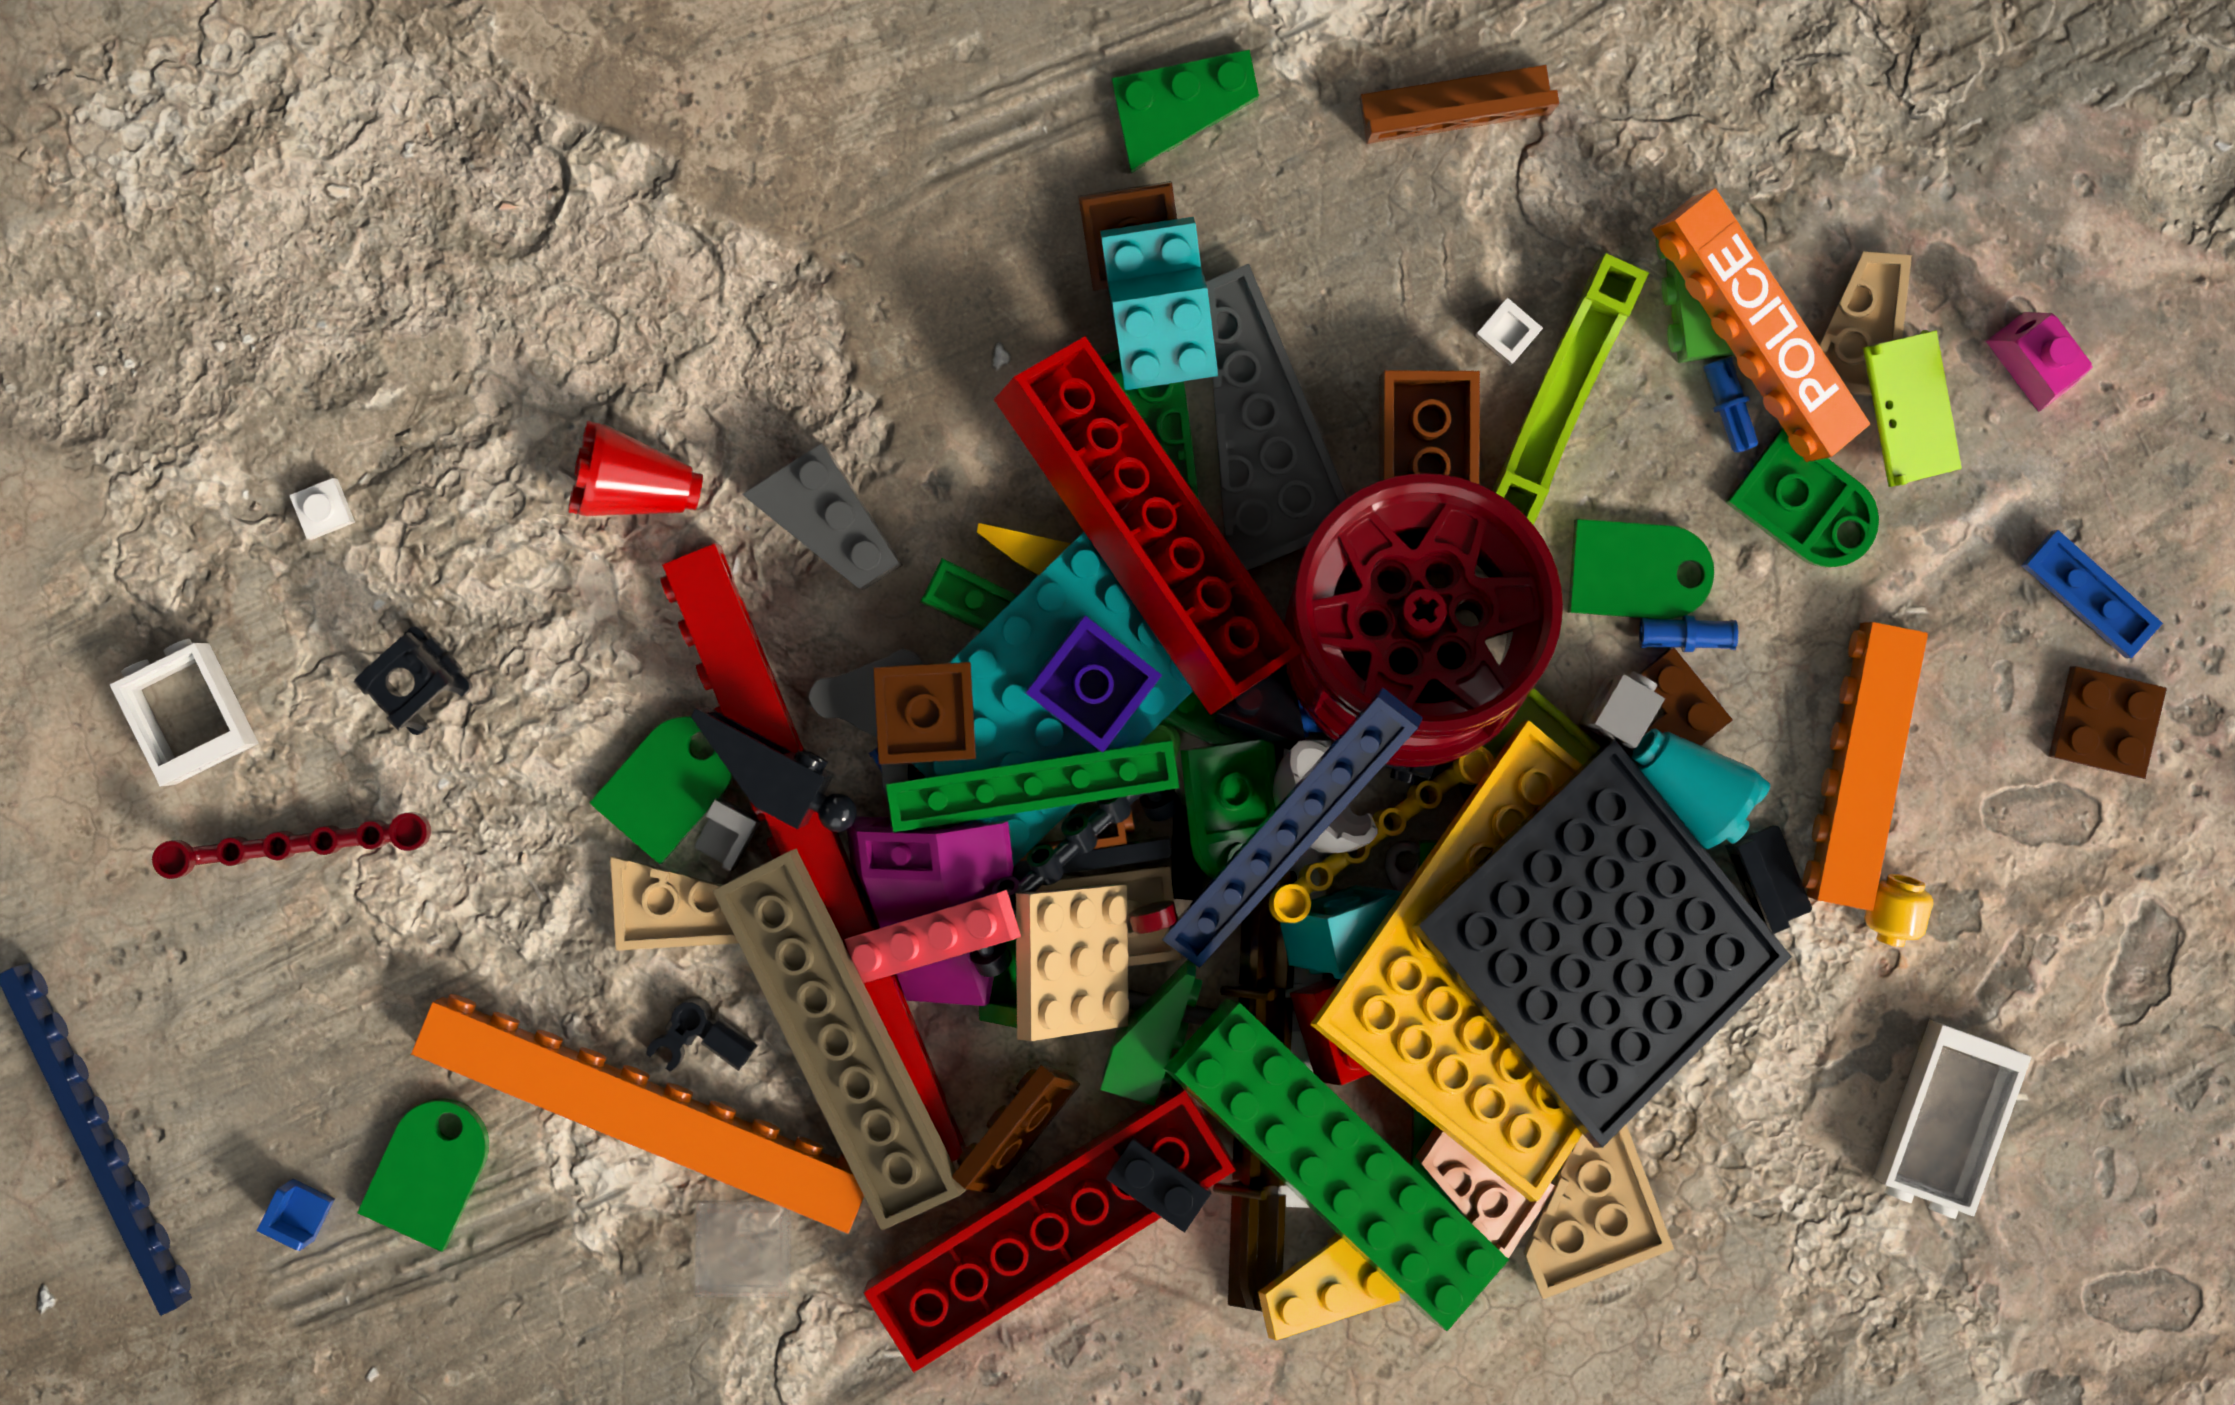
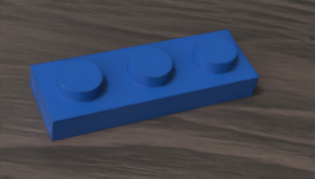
M2052 530L2021 565L2124 658H2133L2163 624L2059 530Z

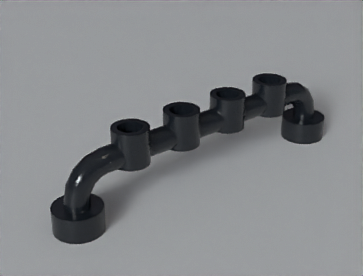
M1170 789L1096 801L1099 808L1089 818L1083 814L1069 816L1061 825L1065 839L1054 849L1049 845H1040L1033 848L1027 855V863L1031 870L1019 881L1013 876L999 879L993 885L992 894L1007 890L1016 917V893L1036 892L1042 885L1048 886L1059 881L1063 876V866L1076 854H1085L1093 850L1098 842L1097 835L1110 823H1120L1127 819L1131 813L1130 805L1138 798L1146 816L1150 820L1165 821L1173 817L1181 806L1176 790ZM1006 942L970 952V959L980 975L994 977L1003 973L1010 966L1012 953Z

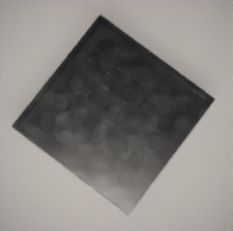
M1616 740L1606 742L1412 926L1419 937L1594 1148H1603L1792 957Z

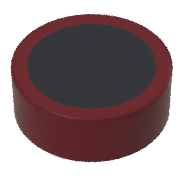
M1170 900L1151 903L1139 907L1128 914L1132 929L1138 934L1162 930L1175 924L1178 920L1174 901Z

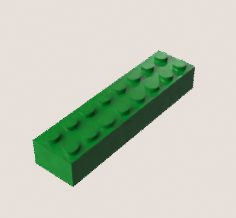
M1226 998L1163 1068L1429 1321L1443 1330L1448 1331L1509 1261L1495 1245L1240 1002Z

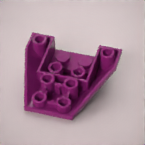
M856 816L853 825L847 829L851 865L877 929L991 895L993 885L999 879L1012 876L1013 873L1008 821L970 820L948 829L919 828L893 832V828L890 827L889 817ZM970 952L896 974L906 1001L977 1006L989 1004L994 977H984L978 973L970 959Z

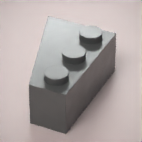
M822 443L742 494L861 590L867 589L903 566L833 455Z

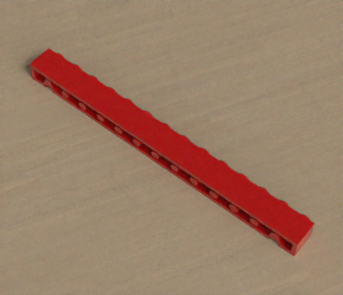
M714 543L662 564L666 576L660 578L661 585L671 604L677 602L684 619L678 621L679 629L687 646L695 645L702 661V663L696 665L700 681L706 691L713 689L720 705L714 708V710L794 753L797 750L802 751L804 747L744 600L740 596L734 582L735 578L722 546ZM750 801L759 821L766 819L773 835L767 839L773 859L797 849L845 947L844 939L877 929L839 833L826 829L821 824L817 812L813 813L807 825L796 829L758 809ZM896 974L864 983L952 1162L957 1160L967 1147L954 1115L951 1114L945 1093Z

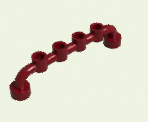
M408 812L396 816L389 824L381 820L364 822L359 827L346 829L329 825L319 827L312 833L294 835L289 831L271 833L266 838L247 840L244 837L236 836L223 839L219 844L195 847L182 840H172L157 846L152 855V864L160 876L167 879H175L188 875L195 865L221 862L226 866L243 864L249 859L268 857L277 861L291 858L296 853L314 851L320 855L336 853L345 847L362 846L365 849H376L385 846L388 842H392L394 846L401 850L411 851L423 847L429 841L431 826L427 818L422 814ZM372 826L377 828L380 834L379 840L376 843L372 842L368 837V831ZM325 832H328L333 838L330 848L325 847L322 843V836ZM279 837L286 843V850L283 854L276 849V841ZM232 843L236 844L239 848L237 859H234L229 852Z

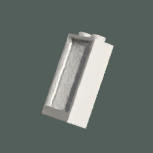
M1929 1019L1873 1175L1875 1179L1887 1185L1884 1193L1912 1203L1914 1195L1929 1200L1928 1208L1930 1210L1956 1219L1958 1211L1975 1216L2032 1057ZM1943 1045H1944V1046H1947V1047H1950V1048H1952V1049H1955V1050L1964 1052V1053H1966V1054L1972 1055V1056L1969 1057V1056L1963 1055V1054H1961V1053H1958V1052L1949 1050V1049H1947V1048H1944ZM1983 1060L1997 1064L1999 1067L1983 1062Z

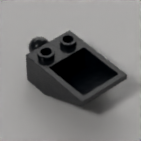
M710 707L695 708L691 718L755 807L796 829L807 825L814 812L818 813L821 824L830 831H845L853 825L857 816V810L852 799L838 793L829 796L824 795L834 776L833 773L825 769L828 764L827 760L806 749L802 751L797 750L794 753Z

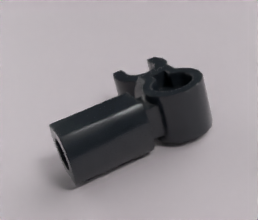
M691 997L685 999L674 1009L671 1019L665 1026L668 1033L654 1039L647 1047L646 1055L649 1057L653 1056L661 1046L669 1048L672 1053V1059L665 1069L670 1072L680 1065L684 1059V1045H692L697 1036L703 1039L701 1042L703 1046L740 1071L758 1045L722 1018L718 1020L712 1018V1010L705 1000L699 997Z

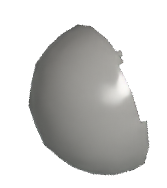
M1312 740L1298 741L1280 761L1274 776L1273 798L1275 807L1280 804L1328 750V747ZM1348 804L1310 847L1318 852L1326 853L1354 851L1371 843L1378 834V829L1371 814L1367 813L1363 816H1357L1351 811Z

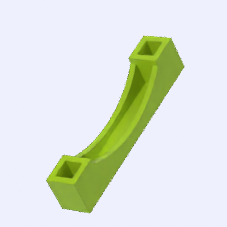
M1607 253L1596 261L1492 488V491L1519 509L1533 525L1550 491L1552 479L1589 393L1625 321L1630 316L1649 272Z

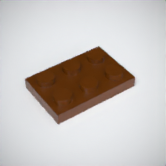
M1040 1065L1038 1069L1033 1068L1029 1070L1019 1081L1016 1087L1019 1093L1008 1107L1006 1105L1001 1106L990 1117L986 1125L989 1130L978 1144L976 1142L970 1144L961 1153L957 1160L959 1168L952 1175V1178L966 1190L994 1193L1081 1084L1068 1072Z

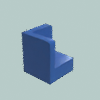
M292 1179L276 1190L257 1231L294 1250L301 1251L315 1241L335 1199Z

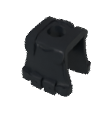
M417 626L409 628L402 637L393 643L373 663L368 665L353 681L364 695H370L375 703L388 715L386 719L398 731L402 727H406L413 735H421L430 728L418 713L439 693L446 690L463 697L473 687L471 680L461 672L463 668L455 658L449 654L445 655L447 650L435 638L429 637L423 628ZM405 668L414 677L413 690L406 696H402L388 681L390 674L395 669Z

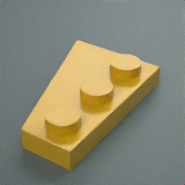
M1336 1234L1327 1240L1328 1244L1307 1260H1300L1261 1289L1258 1294L1268 1338L1279 1340L1400 1301L1399 1291L1340 1235Z

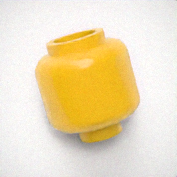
M1889 874L1887 880L1879 881L1874 910H1866L1864 916L1867 926L1877 932L1876 939L1891 946L1903 947L1906 940H1918L1924 936L1933 907V898L1930 893L1924 890V882L1900 874Z

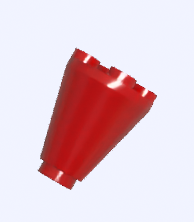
M587 421L582 446L579 447L574 475L577 476L570 495L568 513L583 516L683 513L685 508L696 511L702 489L703 474L692 472L691 466L610 426Z

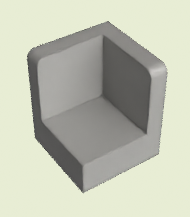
M718 798L714 800L706 815L709 819L695 843V848L723 863L722 868L731 872L739 864L761 821L756 816L723 798Z

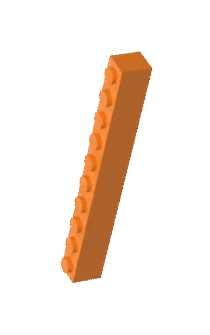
M450 994L449 998L441 997L432 1002L411 1055L849 1234L864 1195L844 1154H841L840 1158L837 1159L823 1153L824 1147L816 1141L798 1136L796 1141L779 1135L780 1128L770 1122L754 1119L753 1123L742 1120L735 1117L737 1111L726 1104L711 1101L708 1106L692 1099L693 1092L682 1086L667 1083L665 1088L648 1081L650 1075L641 1069L624 1065L622 1070L606 1064L607 1057L597 1051L581 1047L579 1052L562 1046L563 1039L548 1031L537 1030L533 1034L518 1027L520 1021L500 1012H493L492 1016L475 1010L477 1004L474 1001L463 996Z

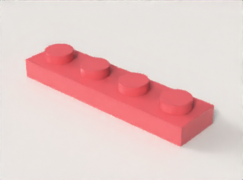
M1005 890L855 935L844 940L862 982L866 983L1021 937L1008 892Z

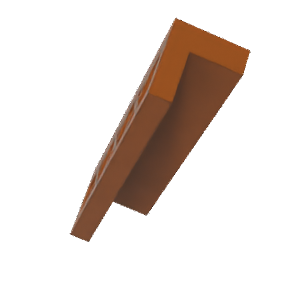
M1547 65L1365 93L1359 97L1367 144L1551 115L1559 105L1558 91H1550Z

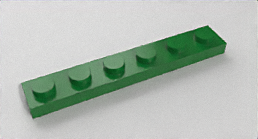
M1172 740L1109 749L1104 752L1096 751L886 784L893 832L1179 788Z

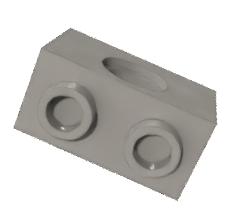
M1632 671L1631 674L1623 672L1620 675L1606 676L1581 718L1579 725L1606 741L1616 740L1622 748H1637L1665 698L1654 692L1657 687L1656 683L1637 672Z

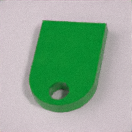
M1781 428L1725 503L1810 565L1832 568L1844 566L1858 560L1870 549L1878 532L1879 513L1873 496L1863 484L1830 459L1824 458L1805 462L1803 457L1792 449L1788 439L1789 436ZM1845 521L1854 523L1860 531L1859 542L1853 548L1844 547L1837 538V530Z
M1585 519L1574 520L1568 613L1647 619H1677L1695 611L1708 597L1714 581V563L1707 546L1694 533L1684 528L1668 525ZM1685 561L1694 562L1701 571V579L1693 588L1684 587L1677 578V570Z
M691 716L673 718L657 726L589 802L659 865L663 864L706 815L714 800L720 798L725 793L733 779L732 774L715 751L708 759H699L692 753L690 748L691 739L701 730Z
M1253 739L1180 750L1192 852L1199 867L1212 879L1276 808L1273 798V783L1277 764L1275 746L1270 742L1262 739Z
M446 1098L429 1100L410 1110L397 1125L357 1213L443 1252L449 1244L488 1158L489 1136L480 1116L468 1105ZM443 1113H453L460 1118L462 1132L458 1137H447L440 1131L439 1119Z

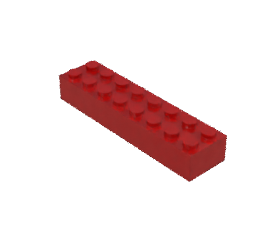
M1086 336L1014 376L993 399L1210 715L1302 653L1299 645Z
M1181 1085L1158 1098L1155 1106L1150 1104L868 1280L863 1293L913 1373L1162 1218L1106 1179V1174L1132 1136L1207 1188L1236 1171L1234 1161L1197 1102Z

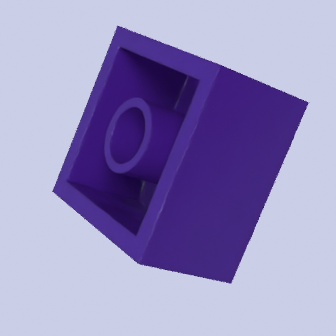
M1081 616L1023 693L1097 750L1104 752L1162 677V674L1087 616Z

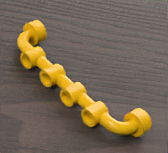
M1481 747L1464 757L1454 760L1453 765L1430 781L1419 782L1417 785L1413 784L1407 792V798L1394 808L1377 811L1372 818L1378 829V834L1371 843L1357 849L1355 858L1350 857L1348 852L1333 853L1321 863L1305 865L1300 870L1297 881L1293 884L1282 885L1272 892L1269 899V909L1273 917L1282 923H1296L1303 920L1311 909L1309 895L1312 892L1328 889L1336 874L1348 865L1365 861L1372 847L1386 837L1401 834L1408 820L1422 810L1437 807L1442 800V795L1459 782L1467 785L1478 784L1494 762V757L1490 751ZM1422 788L1426 789L1429 793V801L1427 803H1424L1420 798ZM1386 815H1389L1393 820L1391 831L1384 826ZM1314 869L1321 876V881L1317 886L1310 879L1311 872Z

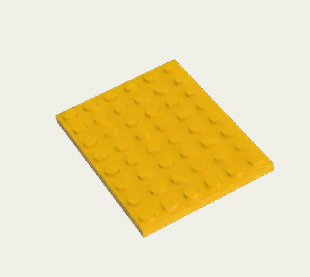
M1527 720L1519 724L1310 1025L1526 1199L1538 1202L1582 1136V1132L1412 928L1426 912L1582 766L1581 763Z

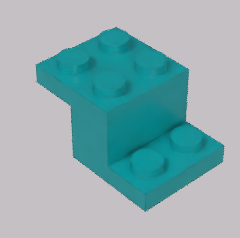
M1194 216L1100 231L1124 389L1131 390L1218 376L1208 289L1201 268Z

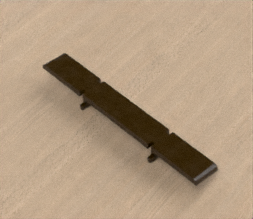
M1287 871L1241 922L1239 984L1245 985H1226L1220 989L1221 995L1239 997L1238 1002L1290 1051L1293 1003L1291 997H1285V989L1293 988L1294 966H1289L1280 921L1271 914L1269 899L1276 888L1282 885L1293 884L1297 881V875L1294 871ZM1234 1136L1233 1161L1236 1171L1232 1173V1180L1238 1181L1232 1183L1219 1182L1213 1186L1215 1193L1232 1195L1228 1305L1262 1312L1258 1292L1283 1274L1286 1195L1278 1194V1187L1286 1186V1184Z

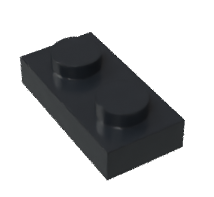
M1133 1136L1106 1174L1108 1181L1184 1233L1212 1194L1209 1188Z

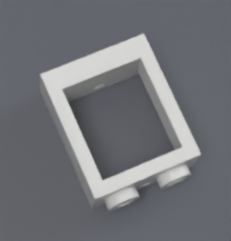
M190 639L179 641L163 650L166 657L152 664L149 663L148 659L134 663L121 671L124 678L110 684L160 787L176 785L259 744L209 643L192 644ZM197 663L230 731L175 758L142 689Z

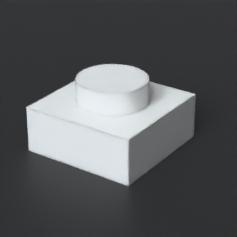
M1507 297L1475 336L1511 366L1543 327Z
M331 478L289 495L307 539L312 540L355 523L338 479Z

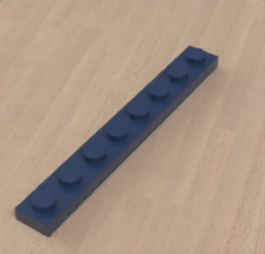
M1382 688L1178 917L1177 922L1168 928L1162 940L1200 968L1418 729L1423 718L1386 689Z
M31 963L12 967L0 973V986L159 1315L162 1316L177 1309L192 1299L189 1292L191 1288L189 1277L180 1265H176L169 1251V1236L165 1228L160 1223L155 1222L149 1210L150 1198L148 1192L140 1181H135L128 1166L130 1161L128 1151L121 1140L115 1139L107 1123L109 1121L107 1107L98 1096H94L87 1081L89 1078L88 1068L84 1060L78 1054H74L66 1038L69 1034L66 1022L58 1012L53 1011L46 996L48 994V986L44 977L39 971L33 969Z

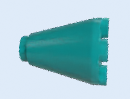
M1656 728L1643 736L1632 753V758L1638 762L1640 771L1705 849H1710L1722 843L1725 839L1731 844L1740 840L1750 825L1746 818L1754 806L1761 802L1770 790V783L1754 768L1670 732L1661 733Z

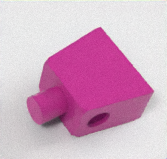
M2024 312L1986 340L1987 344L2038 412L2075 386L2093 368L2090 360L2053 313Z

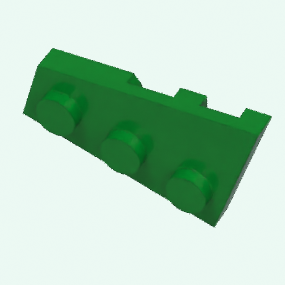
M1250 49L1112 78V86L1130 172H1135L1166 151L1169 152L1207 127L1210 128L1258 100L1259 92Z

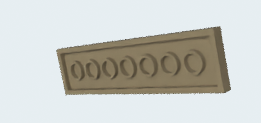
M797 849L791 850L713 890L881 1231L956 1198L965 1192L966 1189L952 1178L956 1168Z

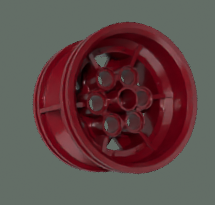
M1429 473L1409 474L1385 479L1359 490L1339 504L1323 520L1313 534L1303 555L1296 583L1286 610L1284 625L1302 652L1285 664L1292 689L1300 704L1313 722L1332 740L1336 741L1382 688L1386 689L1423 718L1418 729L1386 763L1388 765L1403 767L1432 766L1459 759L1478 750L1497 736L1512 720L1527 695L1546 670L1554 654L1562 625L1563 599L1559 574L1552 554L1535 526L1519 509L1494 491L1462 478ZM1403 541L1422 542L1420 543L1417 549L1413 550L1410 549ZM1476 564L1489 578H1480L1475 575ZM1351 567L1360 585V590L1333 596L1339 581ZM1429 572H1439L1446 577L1449 586L1441 589L1434 588L1427 582L1425 575ZM1382 577L1394 578L1399 582L1401 591L1395 594L1386 593L1379 587L1377 580ZM1460 609L1472 611L1477 616L1478 624L1475 626L1461 624L1456 618L1455 611ZM1365 619H1373L1382 626L1383 634L1376 637L1368 636L1360 629L1359 623ZM1507 633L1504 654L1500 664H1498L1485 641ZM1341 650L1360 652L1370 656L1366 682L1350 667ZM1444 651L1454 653L1460 660L1461 667L1451 670L1444 668L1439 663L1437 654ZM1393 657H1404L1412 664L1413 672L1406 675L1398 674L1390 667L1389 660ZM1429 682L1441 686L1455 697V699L1438 703H1415Z

